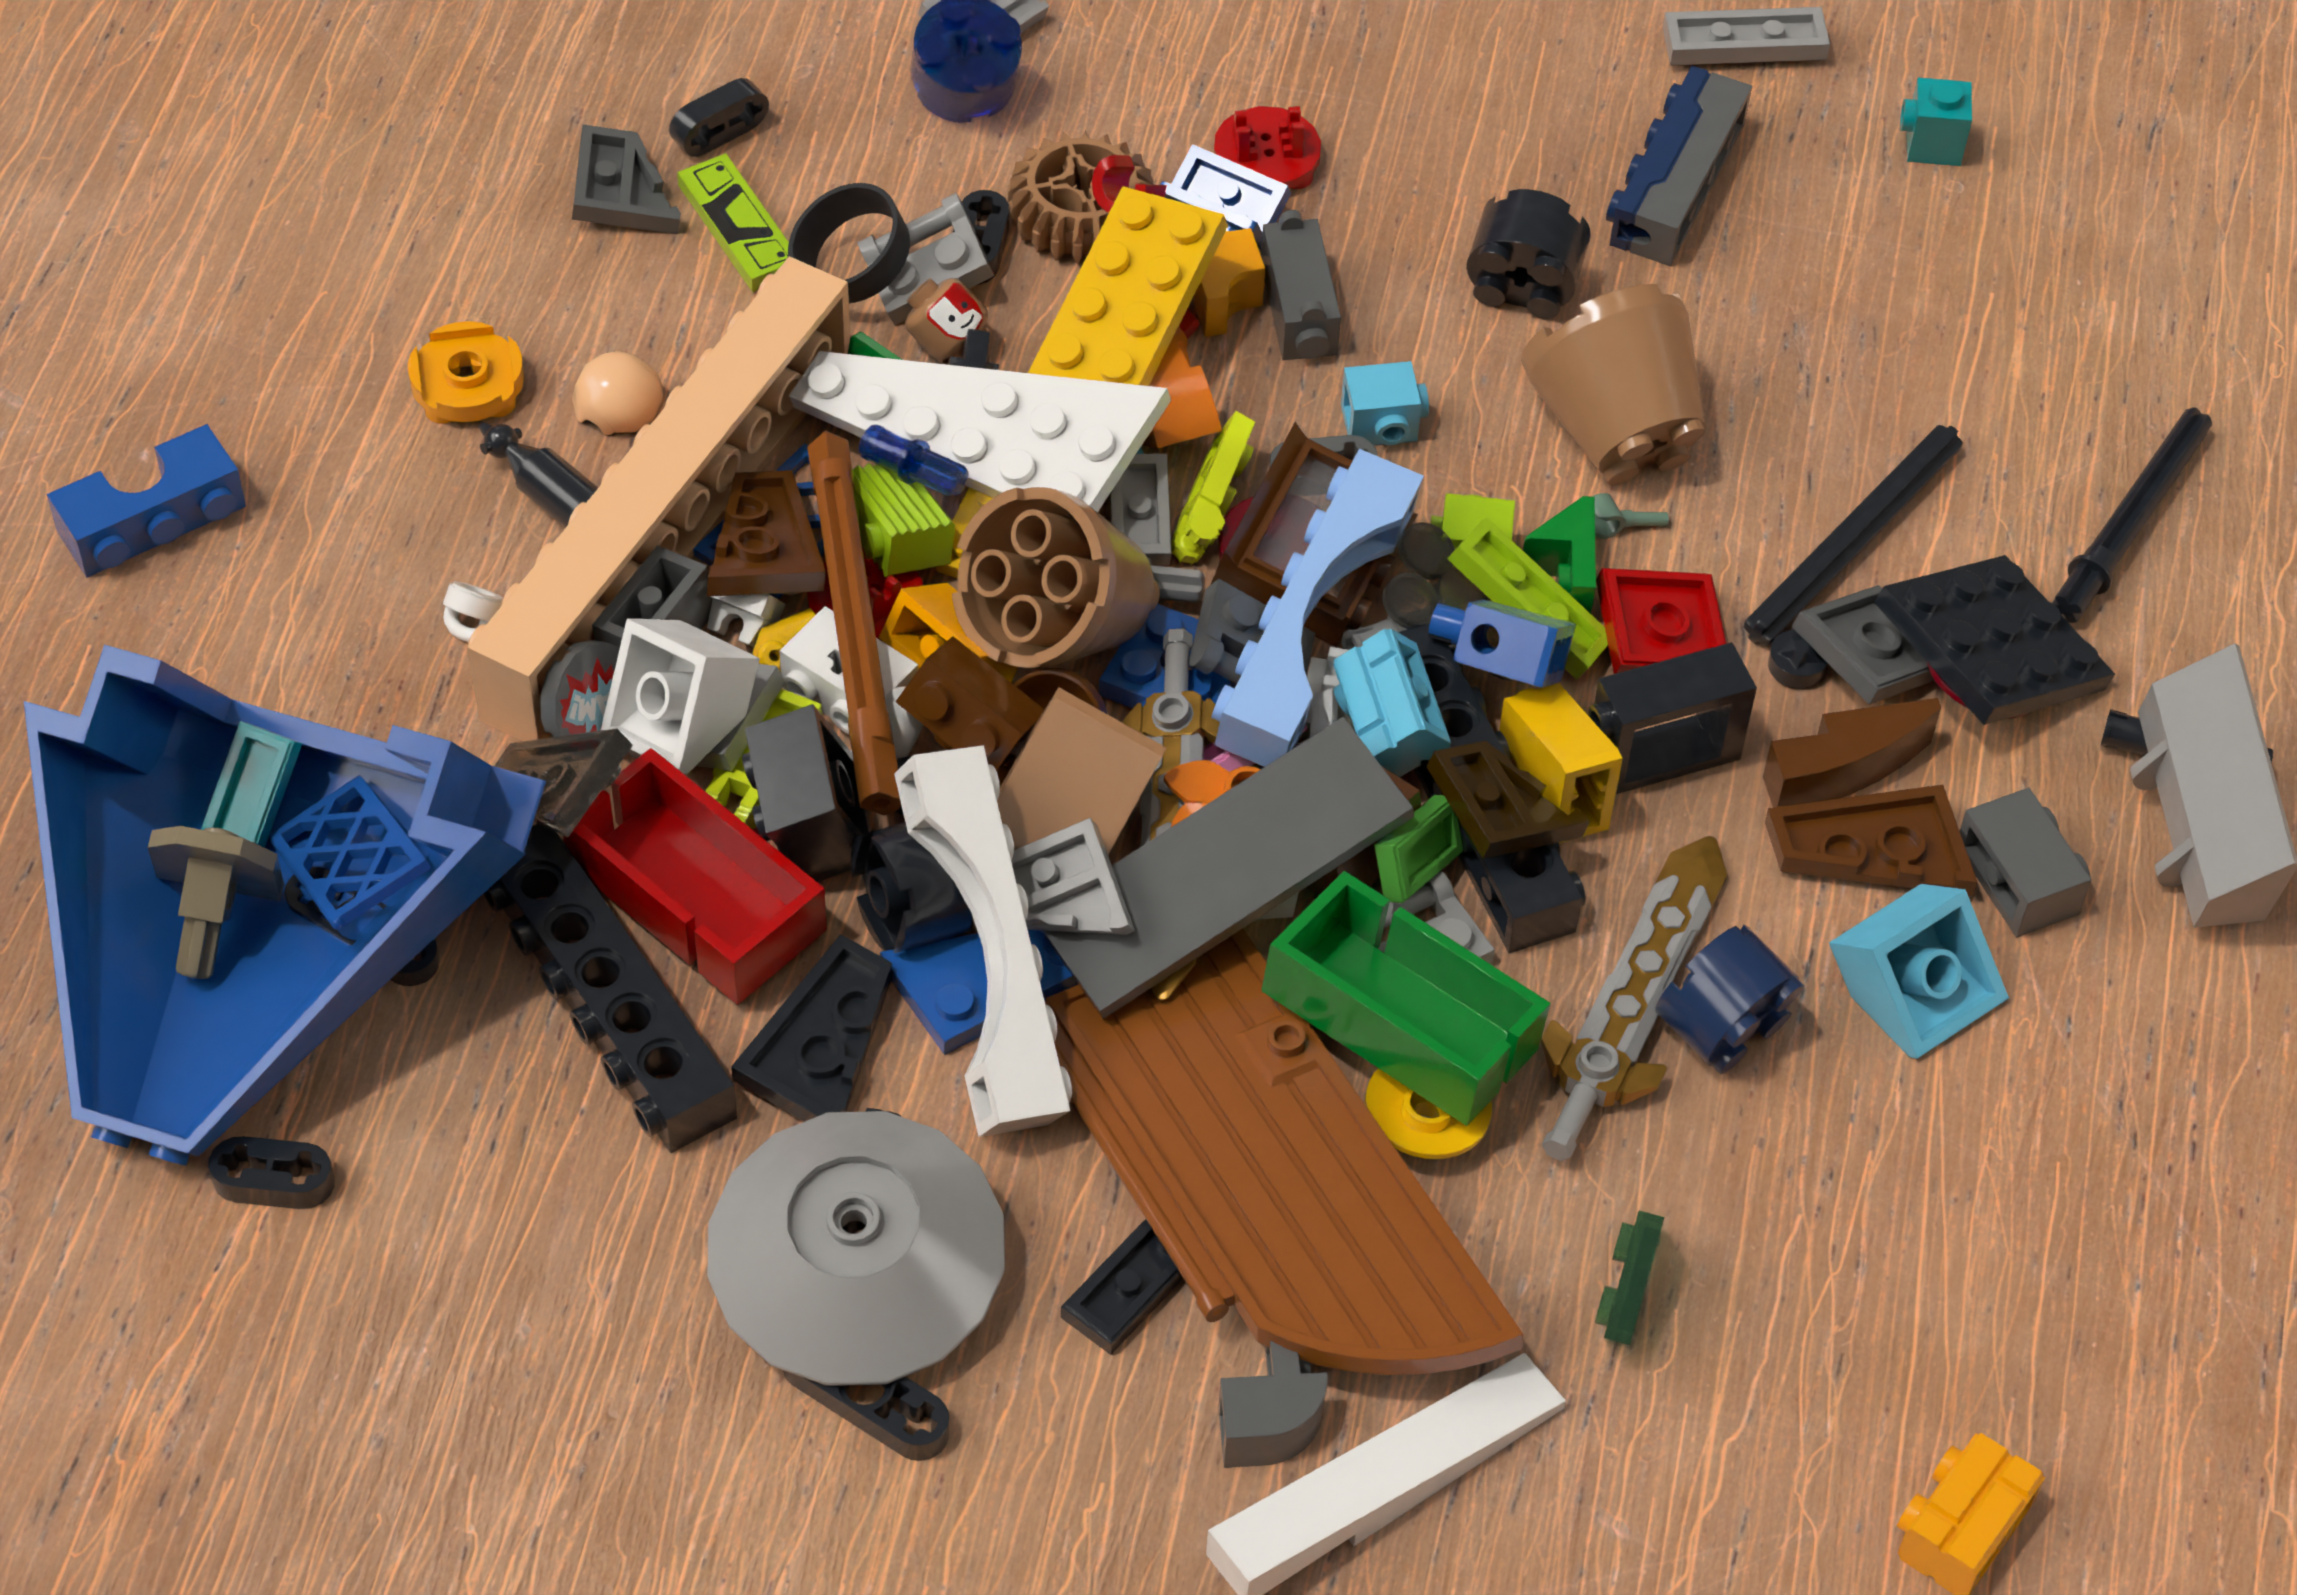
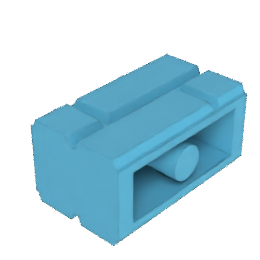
M1383 629L1363 641V646L1354 647L1333 660V666L1339 684L1334 687V695L1340 708L1351 717L1356 734L1379 764L1398 777H1401L1420 766V761L1430 760L1433 751L1450 748L1451 741L1417 643L1393 629Z

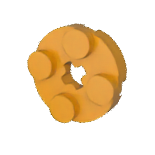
M474 321L447 324L429 333L430 342L423 345L419 352L416 345L410 353L408 375L411 391L415 400L425 409L426 417L432 422L445 424L451 421L473 422L489 417H504L510 414L516 407V397L524 383L521 351L517 343L510 336H508L507 341L503 337L494 334L493 326ZM465 366H471L473 373H476L468 377L457 376L460 374V368Z

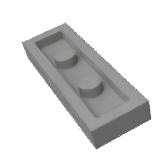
M1822 7L1665 12L1662 27L1670 65L1827 60L1830 48Z

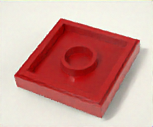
M1602 568L1596 578V585L1614 674L1727 644L1712 574Z

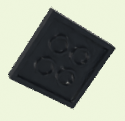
M2006 555L1886 585L1882 588L1874 602L1983 725L2105 691L2115 676L2112 669L2100 658L2096 649L2075 631L2063 618L2059 609L2038 591L2025 577L2023 570Z

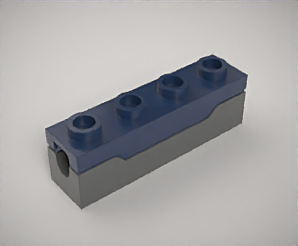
M1691 66L1682 85L1674 83L1671 86L1663 109V114H1665L1663 120L1655 118L1647 133L1644 149H1646L1645 154L1640 155L1636 153L1626 175L1625 184L1627 187L1625 191L1617 189L1609 203L1606 221L1613 223L1610 246L1624 251L1630 250V253L1668 266L1672 265L1745 125L1752 85L1713 72L1710 74L1707 70Z

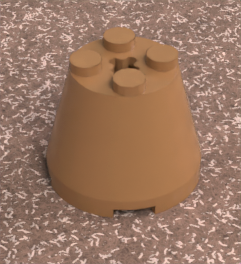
M1643 284L1603 294L1580 304L1579 306L1583 314L1570 319L1554 333L1551 328H1542L1527 343L1522 352L1521 361L1531 385L1597 469L1604 474L1609 485L1625 483L1636 477L1640 472L1639 469L1657 464L1660 471H1668L1683 465L1691 458L1688 448L1705 434L1706 425L1689 315L1678 291L1671 295L1661 294L1658 284Z
M1016 487L995 496L972 517L957 545V548L962 549L963 552L958 570V592L952 593V600L960 626L966 636L987 653L989 658L1012 666L1028 669L1048 668L1118 647L1130 640L1141 629L1149 612L1157 606L1160 598V588L1153 578L1151 565L1142 549L1084 501L1061 490L1046 487L1025 489Z

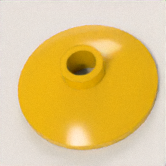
M1379 1068L1372 1075L1365 1094L1366 1107L1395 1149L1419 1158L1445 1159L1471 1150L1485 1136L1492 1117V1102L1490 1101L1475 1119L1466 1126Z

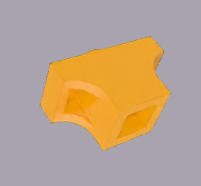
M1251 228L1225 232L1192 298L1205 337L1226 334L1227 321L1234 313L1247 308L1263 306L1265 266Z

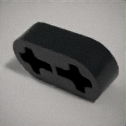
M748 78L733 80L680 108L670 122V136L690 156L698 157L707 154L757 127L768 112V98Z
M991 190L972 192L964 197L962 201L994 273L993 277L977 285L987 283L996 276L1009 232V203L1004 196ZM982 215H989L986 226L977 225V221H980Z
M246 1136L231 1137L219 1143L209 1157L208 1168L217 1194L225 1200L235 1203L309 1209L322 1204L330 1197L334 1189V1173L331 1161L326 1151L318 1145ZM247 1161L250 1163L251 1168L243 1169L240 1177H230L229 1171L236 1170L239 1162ZM303 1168H313L314 1174L308 1175L304 1184L294 1183L293 1177H299Z

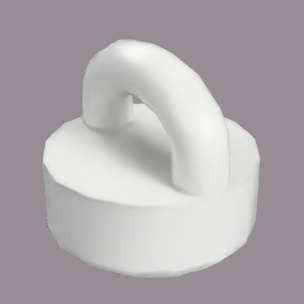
M453 581V583H449L443 605L446 606L443 616L444 624L448 631L456 638L469 642L476 628L464 626L458 619L459 612L480 619L479 625L487 624L501 607L503 597L471 584Z

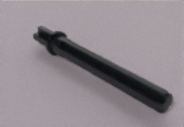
M2196 407L2184 411L2091 546L2086 549L2083 555L2074 557L2069 563V577L2052 602L2061 614H2064L2068 623L2078 622L2094 597L2107 592L2113 583L2112 573L2117 568L2118 562L2207 435L2208 430L2212 426L2209 414H2202Z

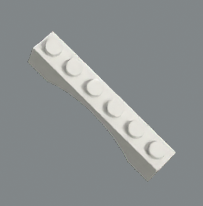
M984 745L913 755L894 773L908 834L935 857L955 882L972 913L983 946L988 981L986 1016L977 1050L964 1075L978 1137L1050 1125L1070 1111L1069 1102L1072 1096V1087L1067 1070L1059 1065L1054 1043L1057 1037V1022L1052 1008L1049 1005H1045L1040 984L1043 973L1042 959L1038 948L1030 942L1026 926L1028 900L1024 888L1016 883L1011 860L1014 854V842L1009 827L1006 824H1002L997 799L999 797L1000 784L997 771L993 765L988 764Z

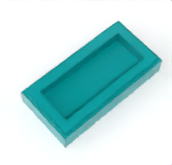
M240 721L201 830L205 828L228 830L265 848L302 743L256 725Z

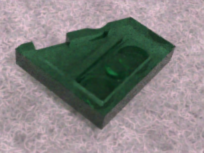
M1639 1210L1635 1225L1622 1222L1612 1258L1614 1261L1624 1263L1618 1288L1605 1285L1595 1319V1324L1607 1327L1604 1342L1630 1349L1650 1279L1655 1254L1664 1229V1217Z

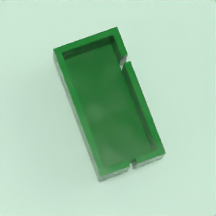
M1343 871L1270 944L1261 991L1468 1126L1500 1092L1502 1081L1507 1084L1537 1052L1551 1003L1402 907H1399L1393 913L1386 948L1383 953L1378 948L1380 947L1390 900L1346 871Z

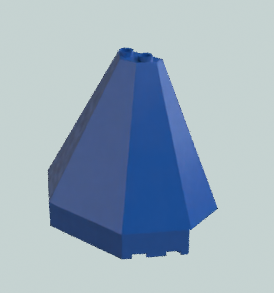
M105 644L80 717L23 701L72 1118L93 1124L92 1138L129 1148L132 1137L152 1142L148 1155L186 1166L190 1154L199 1156L526 855L524 850L546 781L492 766L452 741L392 725L387 742L233 700L162 660ZM240 721L256 725L302 743L271 832L358 775H361L428 861L431 869L381 901L387 905L384 909L375 905L339 929L338 931L344 937L357 940L353 945H348L289 908L285 898V887L294 873L268 838L265 848L278 854L284 881L280 901L236 893L230 919L222 923L213 975L208 979H194L177 973L176 962L185 918L184 916H179L178 912L184 883L156 878L147 847L152 830L175 826H185L201 830ZM360 795L342 806L339 813L359 812L364 803ZM383 825L369 826L361 843L381 842L387 830ZM351 827L330 829L322 846L343 845ZM313 830L304 831L287 842L291 849L304 848ZM406 855L392 856L384 874L395 872L410 862ZM374 857L353 859L344 877L366 875ZM335 860L314 862L312 867H322L331 870ZM302 884L299 885L298 888H300L303 894L300 902L307 904L312 898ZM343 892L339 901L333 899L332 905L337 909L343 902L354 896Z

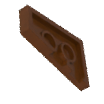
M793 471L735 472L725 509L722 532L719 534L716 544L714 563L711 565L708 575L707 597L772 593L796 595L801 592L824 591L826 571Z
M1943 784L1773 807L1767 810L1765 825L1780 871L1905 888H1915L1920 884L1966 889L1968 896H1974L1978 882Z

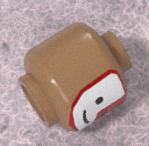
M929 278L907 299V302L913 309L907 316L905 322L906 329L936 360H947L950 356L962 358L968 329L989 332L984 326L988 319L987 308L958 278L945 279L938 285L932 278Z

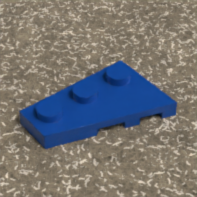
M1028 930L1030 942L1038 948L1042 959L1043 973L1040 984L1044 1001L1049 996L1078 985L1040 930ZM978 933L945 939L899 953H894V949L880 952L881 957L892 962V983L944 1055L981 1036L986 1016L988 981L983 946Z

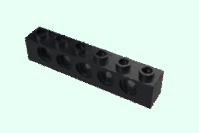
M1430 623L1398 632L1417 643L1451 741L1450 746L1455 747L1486 740L1509 757L1511 762L1510 749L1505 736L1501 731L1494 732L1487 719L1486 704L1480 689L1477 686L1470 687L1463 674V664L1454 661L1456 645L1429 638ZM1429 760L1420 761L1421 765L1416 767L1414 771L1428 798L1430 799L1434 795H1443L1427 768ZM1458 819L1463 852L1458 856L1508 954L1576 933L1580 908L1585 905L1586 901L1585 891L1578 874L1574 870L1568 871L1560 857L1559 842L1483 859Z
M545 819L533 825L524 850L526 855L484 892L483 895L495 912L503 909L510 918L509 928L520 951L525 956L534 953L542 965L539 967V972L550 995L555 1000L564 997L571 1007L570 1018L580 1039L586 1045L595 1042L603 1054L601 1064L613 1087L618 1091L626 1088L635 1101L632 1103V1108L643 1131L649 1137L658 1134L668 1151L673 1153L736 1120L737 1110L733 1082L549 820ZM539 897H547L545 899H536ZM570 940H579L575 943H564ZM600 984H610V986L604 988H595V986ZM629 1029H643L636 1033H625ZM661 1074H674L673 1077L667 1079L655 1078Z

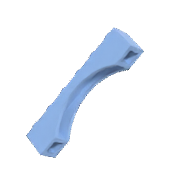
M1361 449L1358 450L1349 469L1338 467L1326 494V499L1332 501L1326 512L1316 509L1304 536V542L1309 543L1305 554L1293 553L1281 581V585L1287 587L1282 598L1280 599L1272 595L1263 611L1258 629L1264 631L1260 641L1256 643L1248 640L1236 666L1235 673L1241 675L1236 687L1233 688L1225 685L1217 699L1212 713V719L1220 722L1215 746L1264 767L1294 749L1305 728L1313 698L1304 670L1301 645L1302 629L1305 621L1320 598L1342 577L1369 561L1394 552L1415 510L1424 475Z

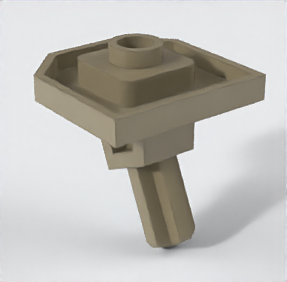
M175 826L152 830L147 848L156 878L184 883L178 915L185 918L177 956L176 971L189 978L208 979L214 972L222 923L230 919L236 893L280 901L284 881L278 854L239 837L233 832L219 828L200 830L185 826Z

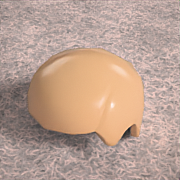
M615 351L600 354L583 367L575 384L572 401L575 416L580 423L589 420L596 424L604 435H611L614 432H636L644 425L653 422L662 404L663 392L660 378L651 366L634 355Z

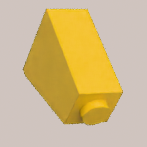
M1560 683L1540 689H1524L1514 696L1504 698L1499 731L1503 733L1507 740L1514 766L1529 772L1544 783L1546 788L1542 796L1567 815L1576 808L1586 814L1590 823L1583 837L1609 830L1623 759L1618 748Z

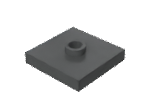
M1879 585L1801 611L1792 625V628L1869 705L1935 681L1927 661L1874 603L1882 590V587Z

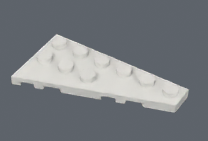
M819 351L789 394L794 408L992 498L1016 487L1021 489L1046 487L1070 493L1084 501L1096 512L1099 511L1171 402L1168 389L1161 387Z

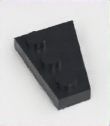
M840 934L731 1066L732 1080L804 1122L825 1113L846 1112L893 977L892 962Z

